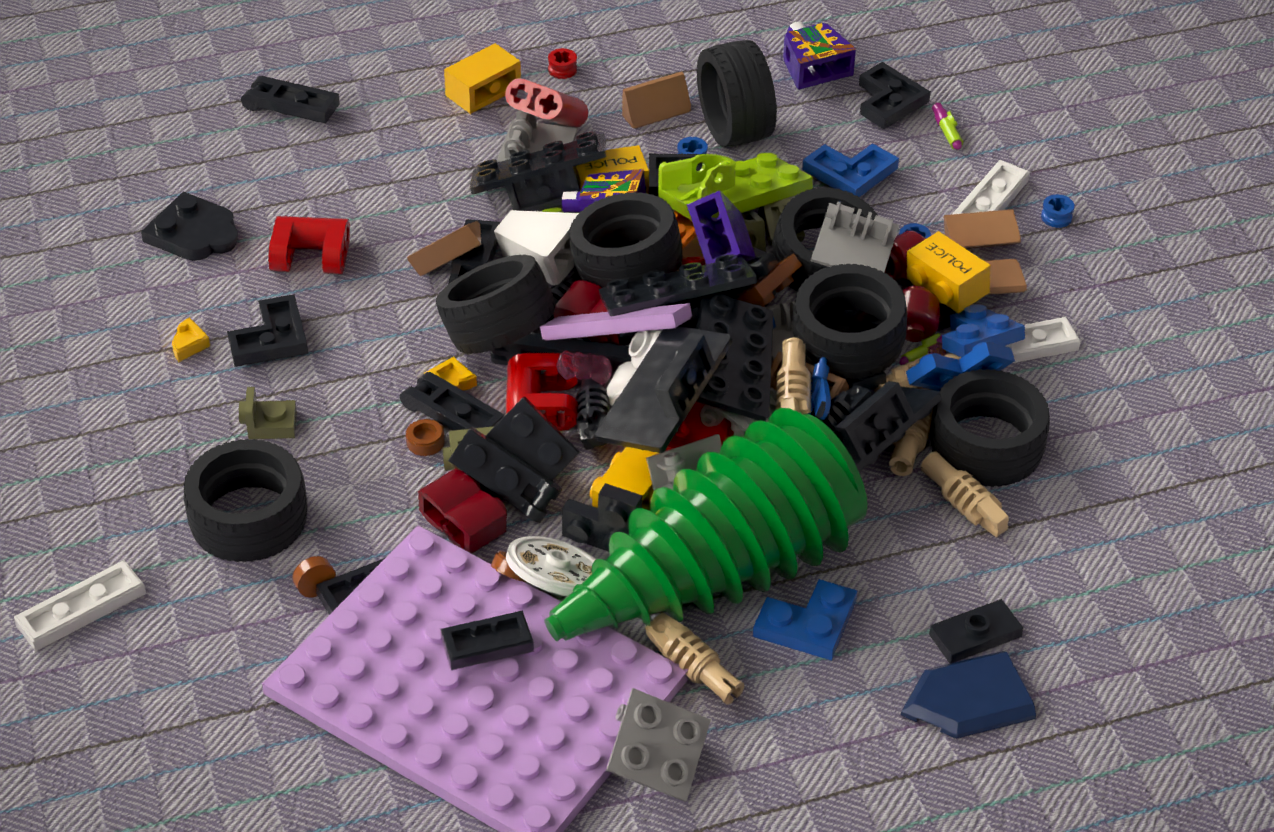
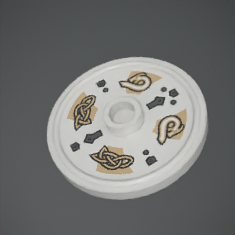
M527 536L515 539L510 543L506 553V561L509 567L519 577L557 600L563 596L570 595L575 585L582 584L592 574V564L596 560L576 546L540 536Z

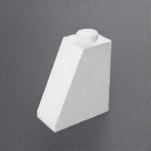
M511 210L494 230L504 257L519 254L531 255L542 269L546 281L551 285H558L575 266L570 248L569 229L573 219L579 213Z

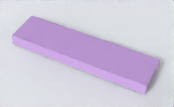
M690 303L651 307L616 316H609L608 312L561 316L540 326L542 339L547 341L676 328L692 317Z

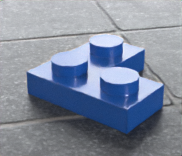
M873 143L853 158H849L824 144L803 159L802 170L834 189L845 190L861 197L898 169L899 158Z
M970 305L964 308V311L950 315V326L955 331L942 335V349L962 358L971 352L975 345L989 341L997 345L1006 346L1025 339V325L1009 319L1007 315L988 310L984 305Z
M987 341L975 345L971 352L960 359L941 356L938 353L925 355L919 360L918 364L907 370L906 374L909 385L940 391L945 383H948L950 379L952 380L953 377H957L961 373L978 369H995L1000 371L1015 362L1010 347Z
M818 579L806 608L766 597L753 626V637L832 661L857 601L858 590Z

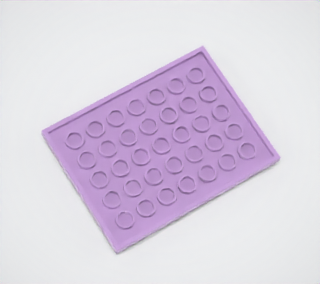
M417 525L262 683L264 695L499 832H564L611 774L606 769L621 724L620 721L616 720V713L621 704L627 705L631 689L635 688L670 702L687 682L688 677L686 673L688 669L682 670L679 664L610 627L588 632L587 635L584 633L567 641L564 639L555 641L548 632L544 620L550 616L549 612L561 601L523 581L512 579L497 572L496 569L491 567L490 563ZM523 610L534 642V652L451 670L441 640L440 629Z

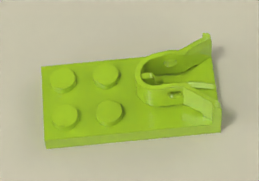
M760 153L756 158L746 161H734L729 157L717 154H699L689 159L669 163L663 162L659 166L658 197L664 199L673 210L691 221L687 204L719 190L743 213L805 192V190L813 189L812 176L799 170L797 166L790 165L779 159L773 153ZM702 162V168L696 171V166ZM720 213L713 214L712 218H718Z

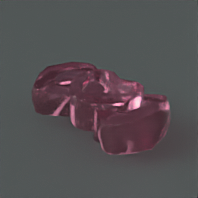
M567 350L560 354L556 364L557 371L566 380L575 376L577 379L584 380L592 378L602 385L610 379L613 370L610 361L604 356L585 355L580 352L572 354Z

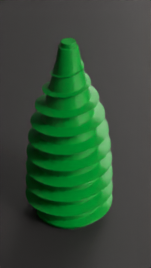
M779 408L771 414L768 422L754 421L746 429L744 437H728L722 444L720 454L717 452L702 454L698 460L696 471L692 469L680 470L674 478L673 490L665 487L657 488L651 497L650 511L644 508H636L631 512L629 517V535L622 532H615L611 535L609 541L610 556L606 560L596 559L592 564V574L582 584L575 585L573 592L549 612L550 616L544 620L548 632L555 641L560 639L567 641L584 633L587 635L588 632L611 625L617 629L618 623L637 618L646 626H650V614L666 611L671 618L682 622V604L693 602L702 612L712 614L714 612V593L720 592L727 600L739 604L743 599L741 582L747 581L756 590L767 592L771 585L770 569L783 578L794 579L797 574L796 556L811 566H818L823 560V545L834 552L841 553L845 551L849 541L848 528L863 520L868 509L866 490L852 457L836 434L825 423L810 414H801L790 408Z

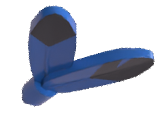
M825 357L820 358L819 363L815 364L811 382V412L814 407L815 415L822 420L827 417L831 406V396L827 382L830 368Z

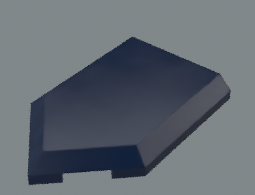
M1000 651L924 670L903 707L900 716L915 722L920 719L941 728V733L958 739L1036 719L1034 702L1008 653Z

